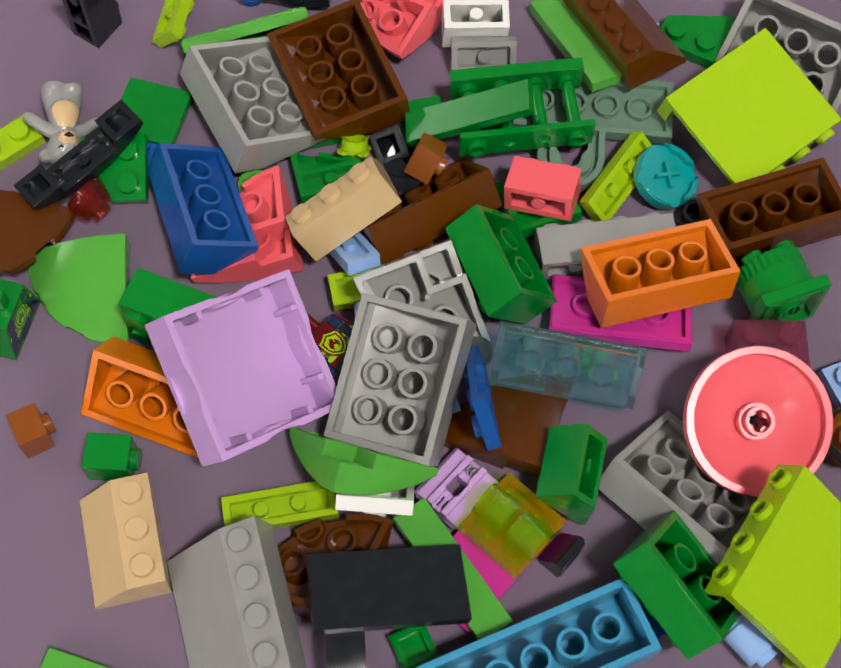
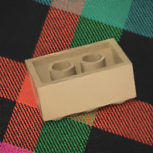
M370 156L363 162L354 165L349 172L335 182L324 186L311 199L297 205L285 218L293 237L317 262L400 204L402 200L382 163Z
M148 472L109 480L79 500L96 610L172 593L155 486Z

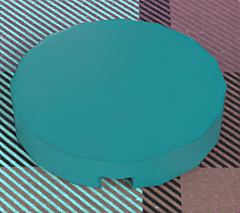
M667 143L648 147L636 159L633 168L634 183L639 194L649 204L666 210H673L683 206L695 195L698 187V176L695 177L693 170L695 165L688 154L681 148Z

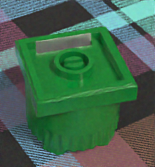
M785 240L763 254L760 250L752 251L741 259L743 266L740 268L741 272L736 286L751 314L745 325L749 336L754 337L812 317L832 285L826 274L813 277L793 241Z

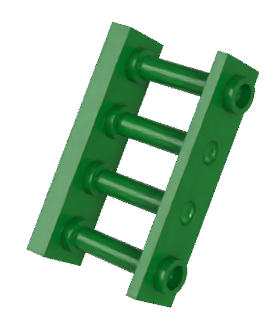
M582 57L450 70V100L524 79H529L533 84L534 125L514 127V121L511 120L500 123L501 129L482 131L478 129L462 132L459 137V156L481 157L490 153L567 145L579 147L592 143L596 126L595 119L581 120L575 88L581 87L584 65ZM561 90L567 122L548 124L542 91Z

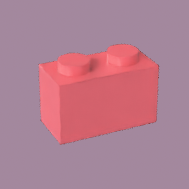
M514 156L504 185V209L571 221L581 191L582 168L540 161L534 158Z

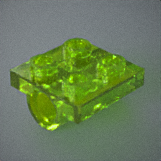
M509 472L499 483H494L483 493L474 505L472 512L461 522L458 530L516 580L561 531L567 521L546 503L538 499L530 489Z

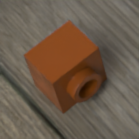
M423 132L408 160L404 172L428 185L433 174L440 176L448 161V158L443 156L448 144Z
M32 403L6 415L18 445L28 459L55 447L50 434L56 432V429L48 412L41 414L36 405Z

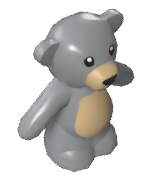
M59 81L46 82L41 87V100L47 115V121L34 112L27 111L23 114V119L28 125L50 138L46 149L39 153L38 158L41 162H51V164H54L79 144L82 137H87L99 128L95 122L98 117H92L84 123L78 124L83 99V87L81 84L74 82L61 83Z

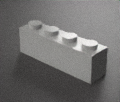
M651 212L644 216L631 218L616 216L610 220L595 222L593 220H581L576 224L567 225L550 223L536 228L533 246L536 261L546 280L552 279L553 274L584 276L580 256L581 247L676 226L673 213L661 214L658 212Z

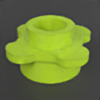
M364 135L342 137L339 143L340 148H337V154L357 157L362 160L364 157L370 156L369 151L372 150V145L368 144V137Z

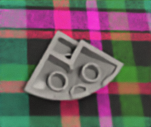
M451 240L441 241L353 277L361 296L363 292L468 319L477 324L473 337L480 336L490 341L466 273L462 271Z

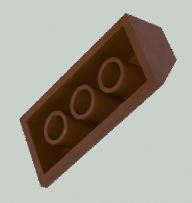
M563 0L622 74L621 82L628 91L686 62V57L637 0Z
M824 157L697 195L700 221L712 220L737 266L743 265L741 259L750 252L760 250L763 254L785 240L793 241L795 247L799 248L841 235V188Z
M462 158L445 166L440 176L433 174L428 185L420 181L418 187L400 195L399 197L402 200L400 204L365 227L360 233L380 253V263L386 264L403 257V254L413 249H423L434 243L433 239L444 234L448 235L445 228L475 204L494 210L503 205L490 169Z

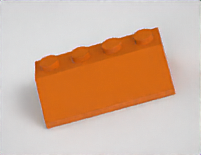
M711 219L585 246L580 249L588 302L601 328L729 299L732 297L741 272Z
M114 336L93 349L80 414L199 458L156 352Z

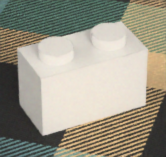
M443 0L441 16L442 47H451V37L508 36L510 30L508 0Z

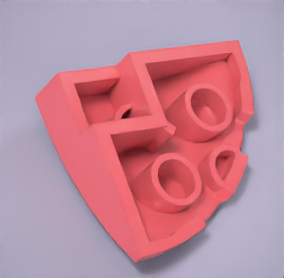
M362 0L360 2L382 48L400 59L405 58L419 48L441 25L443 0Z
M279 165L269 168L241 184L242 192L239 194L259 246L257 252L214 274H191V280L194 283L254 281L288 269L291 273L304 270L300 243L293 237L285 218L293 209Z

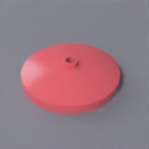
M763 346L746 347L717 357L697 375L685 400L683 431L692 458L707 477L729 491L748 496H759L767 483L768 476L777 465H805L813 474L815 473L829 450L833 433V412L823 383L815 372L802 360L776 348ZM751 416L756 420L754 427L749 423Z

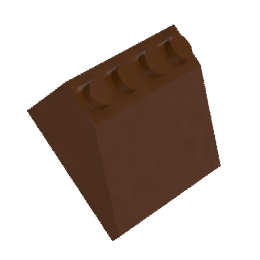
M349 0L267 33L315 140L377 133L405 122V113L410 112L408 98L359 0Z

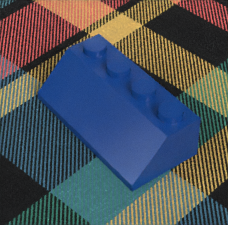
M159 143L148 169V175L180 273L214 274L257 252L259 246L227 158L221 147Z

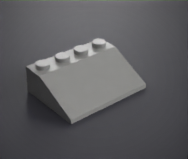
M745 0L714 63L766 28L831 107L837 111L841 104V23L788 0Z
M268 37L189 46L180 75L235 173L266 168L325 140L314 139Z
M362 292L323 436L426 466H439L477 324L465 318Z
M669 410L612 460L601 476L599 490L644 529L652 526L675 510L717 565L722 561L731 545L732 538L740 530L747 518L750 507L759 497L729 491L707 477L698 467L688 450L683 431V422Z
M256 516L249 517L216 530L167 561L189 668H307L272 524Z

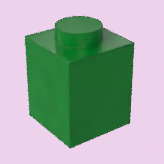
M87 432L81 468L89 480L109 481L132 476L135 470H140L142 449L137 447L132 435Z

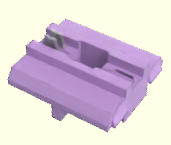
M454 448L437 467L439 468L437 476L424 481L414 491V494L419 501L425 497L437 516L453 530L456 529L458 531L497 489L499 483L487 473L484 467L481 468L476 464L472 457L467 456L460 449ZM457 481L465 489L458 496L454 497L448 492V488Z

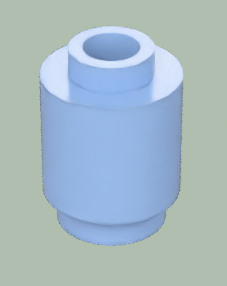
M742 614L739 615L724 638L750 668L755 663L760 668H763L778 654V651L774 648L775 645Z

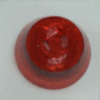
M92 178L74 194L67 203L69 212L73 213L76 218L88 223L93 219L100 222L111 211L112 207L108 203L112 198L104 182L101 179Z

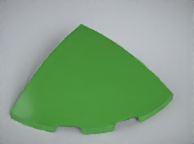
M126 233L79 238L42 248L35 253L36 261L28 266L33 289L45 305L47 313L63 328L69 327L83 334L88 341L102 344L114 336L130 342V332L118 305L131 281V246Z
M296 427L289 430L294 450L304 468L314 480L331 492L351 495H376L399 491L437 476L439 469L434 466H426L360 446H354L353 444L323 436L324 434Z

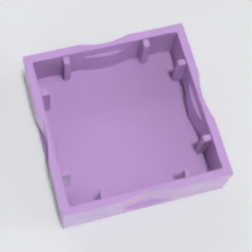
M289 269L145 324L202 467L224 462L267 442L283 430L304 425L330 413L337 387L326 359L313 338L309 317Z

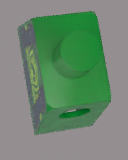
M0 279V357L17 361L41 301L25 285Z

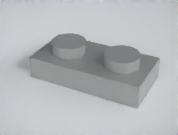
M516 36L451 37V70L478 68V65L498 66L516 64Z

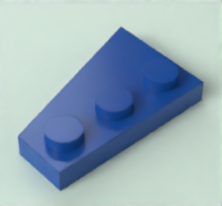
M480 346L470 347L463 375L466 385L470 386V389L466 390L470 409L475 411L476 414L471 416L476 438L483 436L487 451L501 448L502 444Z

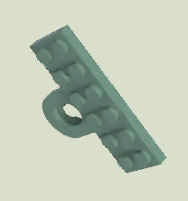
M582 80L581 87L575 88L581 120L595 119L596 123L592 143L585 144L586 151L581 155L580 162L572 166L582 168L580 192L589 189L603 170L605 139L626 141L632 131H643L650 143H671L673 116L664 121L657 110L664 99L673 93L674 82L650 80L628 91L620 81L618 84L591 92ZM561 90L542 91L548 124L567 122ZM533 115L513 120L514 127L534 125ZM496 124L485 127V129H501V125ZM556 147L537 149V160L564 164L561 160V153Z

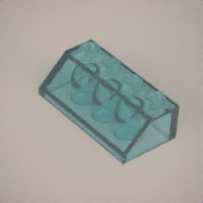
M500 321L489 384L633 411L647 355V348Z

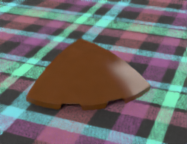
M0 190V273L7 270L11 274H16L36 261L35 253L48 242L56 245L73 224L77 216L75 210L58 203L35 210L20 193Z
M527 378L509 382L504 381L492 385L490 389L502 447L487 451L483 436L476 438L471 416L476 414L475 411H471L468 401L460 405L461 411L452 414L444 447L451 450L458 448L467 456L469 455L474 459L503 469L504 465L539 477L549 429L553 426H559L574 385L547 378Z
M349 513L346 519L327 523L322 519H318L295 529L294 537L278 547L294 613L312 621L305 561L307 554L387 549L394 523L393 520L379 515Z

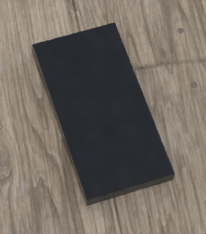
M460 544L306 555L305 561L313 635L469 623L472 619Z

